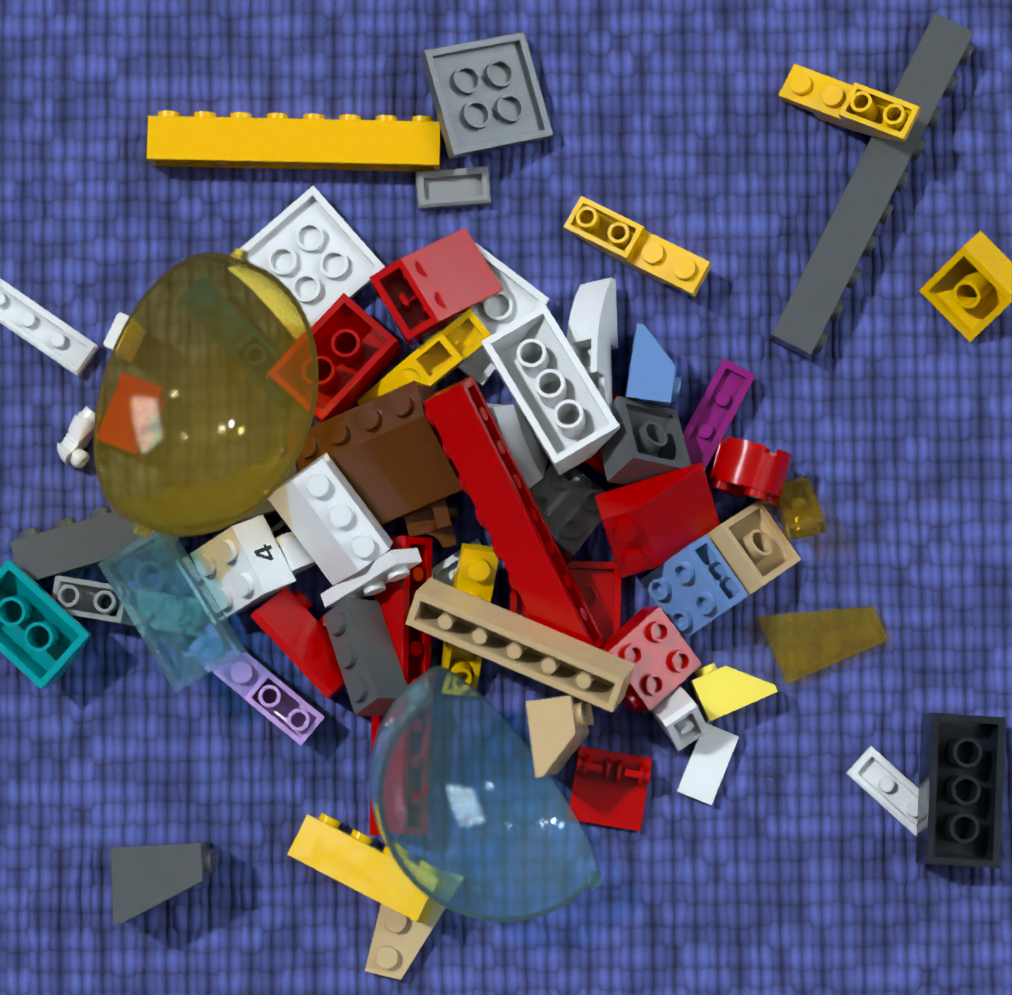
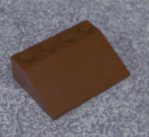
M412 381L288 437L298 472L327 452L381 526L463 491L459 483V472L454 462L450 461L444 454L442 449L443 440L437 428L429 423L425 414L426 406L423 401L435 393L434 388L416 381Z

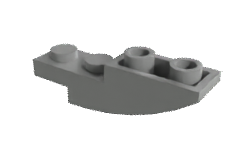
M55 575L52 598L71 616L199 637L205 604L203 599Z

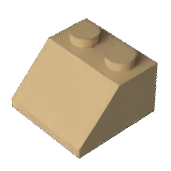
M754 502L707 534L748 595H751L801 560L762 502Z

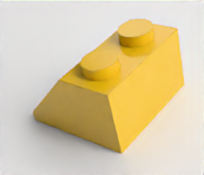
M980 230L919 291L971 342L1012 303V262Z

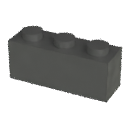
M343 599L327 612L323 618L354 714L358 716H390L410 701L411 696L379 601Z

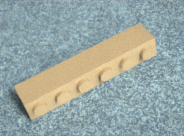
M431 577L416 591L405 623L408 626L612 713L624 698L636 666L632 662Z

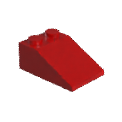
M702 462L595 495L620 578L658 567L720 525Z

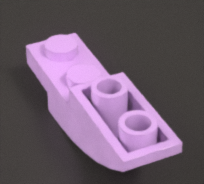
M209 623L187 650L189 654L241 695L249 704L299 745L306 741L325 717L212 623Z

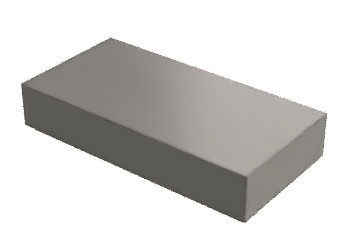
M488 166L416 172L419 210L491 204Z

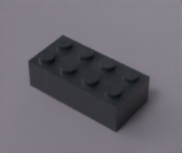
M945 713L922 714L916 863L1000 868L1006 717Z

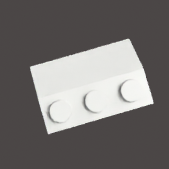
M327 452L266 496L332 586L359 572L391 548L393 541Z

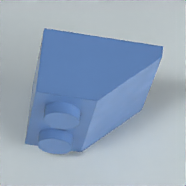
M637 323L632 344L625 398L669 408L670 403L676 404L679 397L681 377L675 376L676 366L644 324Z

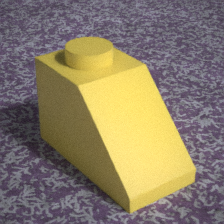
M715 662L694 671L697 678L689 681L707 722L778 692L774 684L728 666L717 669Z

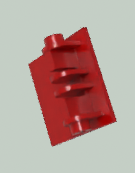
M579 746L567 819L641 831L647 788L651 775L652 758Z

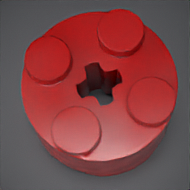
M722 436L720 437L709 479L711 481L710 487L722 490V493L739 498H743V495L756 498L755 500L758 502L777 506L778 499H781L792 454L777 449L776 453H772L770 449L766 448L767 445L733 437H727L726 439Z

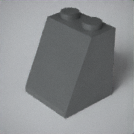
M209 841L128 845L110 848L113 924H122L210 879V872L216 871L215 849H209Z

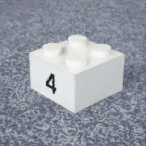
M263 515L229 527L190 553L222 620L257 606L296 581Z

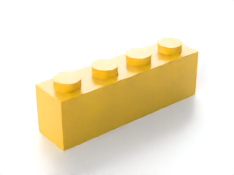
M321 812L319 818L307 814L287 855L416 922L426 923L445 884L435 878L438 871L420 862L417 863L416 867L403 862L405 854L385 845L383 851L372 846V837L356 829H353L351 834L339 829L341 821Z

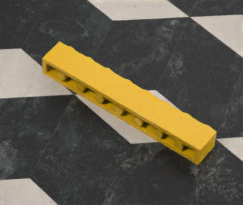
M164 110L158 111V116H148L147 160L151 166L433 171L440 170L441 128L439 122L434 121V118L431 116H414L412 121H397V117L393 115H378L376 120H361V116L355 114H343L339 116V119H325V116L322 114L309 113L304 114L303 119H290L288 114L268 113L267 118H252V114L247 112L230 113V117H216L214 112L198 111L194 112V117L180 116V113L176 111Z

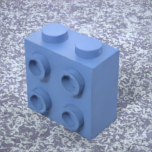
M707 534L682 549L640 580L650 597L662 608L684 640L749 596Z

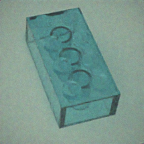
M161 524L98 563L175 693L184 691L247 652L170 524Z

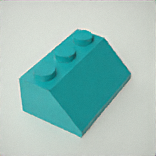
M8 559L0 568V652L42 690L56 683L78 658L92 634L16 563Z

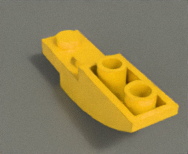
M795 63L778 94L782 101L813 112L816 118L852 131L893 141L905 142L921 111L920 106L856 82L853 85L847 84Z
M580 196L564 225L565 230L615 260L663 285L668 284L694 298L712 267L710 261L646 231L644 226L583 196Z
M469 308L445 329L438 331L361 397L357 403L361 405L412 381L434 388L439 381L483 347L481 341L491 336L490 332Z
M462 543L457 572L453 574L451 586L491 602L499 561L492 547ZM443 640L439 690L475 694L482 657Z

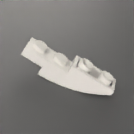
M613 277L580 285L572 305L566 337L610 411L613 405L611 350L618 349L616 279Z

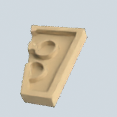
M437 873L435 878L445 884L425 924L416 922L381 904L365 971L401 980L463 879Z

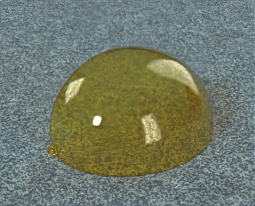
M235 247L233 254L229 253V255L218 252H204L184 259L171 267L149 288L138 302L121 330L108 360L95 412L93 440L95 467L101 490L107 502L117 514L136 526L134 534L148 538L150 532L154 531L178 536L202 535L218 531L243 519L264 503L284 481L294 466L308 436L314 417L319 382L317 350L312 329L300 303L289 288L267 270L250 263V260H247L250 253L248 251Z

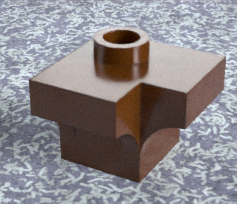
M453 498L441 500L404 516L409 536L433 538L441 544L443 551L458 547L451 523L452 520L458 519Z

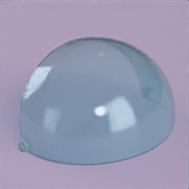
M433 666L418 676L401 692L389 708L378 729L371 752L369 788L372 809L379 832L400 869L418 889L438 904L453 912L485 921L510 922L532 919L553 912L576 899L589 887L596 889L602 884L603 878L601 877V871L599 870L591 844L565 797L550 776L535 778L532 751L503 716L477 690L452 671L441 666Z

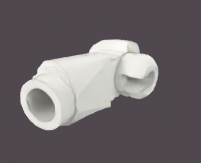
M88 406L77 415L74 414L66 437H64L61 443L57 442V452L61 460L66 465L72 464L75 468H81L88 462L89 453L83 449L87 447L102 420V417Z

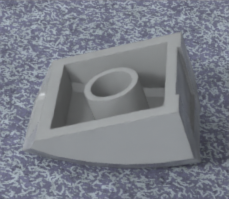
M517 404L489 407L530 489L543 479L549 458Z

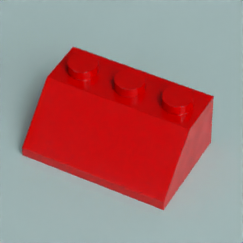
M343 293L269 372V375L304 411L318 423H321L347 411L400 355L402 349L398 340Z
M285 588L257 609L251 617L327 699L332 700L346 686L324 618L322 616L317 620L308 611L313 604L299 589L292 594L289 589Z

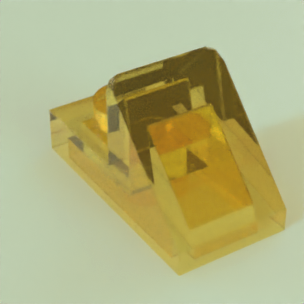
M808 476L785 481L781 499H778L777 509L785 537L791 541L827 532L825 519Z

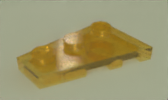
M874 606L757 616L786 684L889 640Z

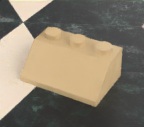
M575 696L526 701L535 778L558 774L589 734L588 725L594 724L591 703H586Z

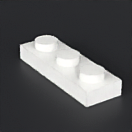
M418 548L390 550L359 572L321 593L325 608L335 607L345 598L362 599L365 596L378 594L386 589V583L409 576V569L422 562Z

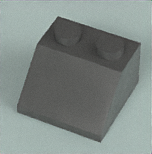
M621 396L614 399L611 412L620 425V429L600 449L608 482L627 486L691 465L677 410Z

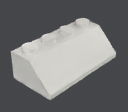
M546 304L481 341L488 358L559 476L591 458L620 429V425Z

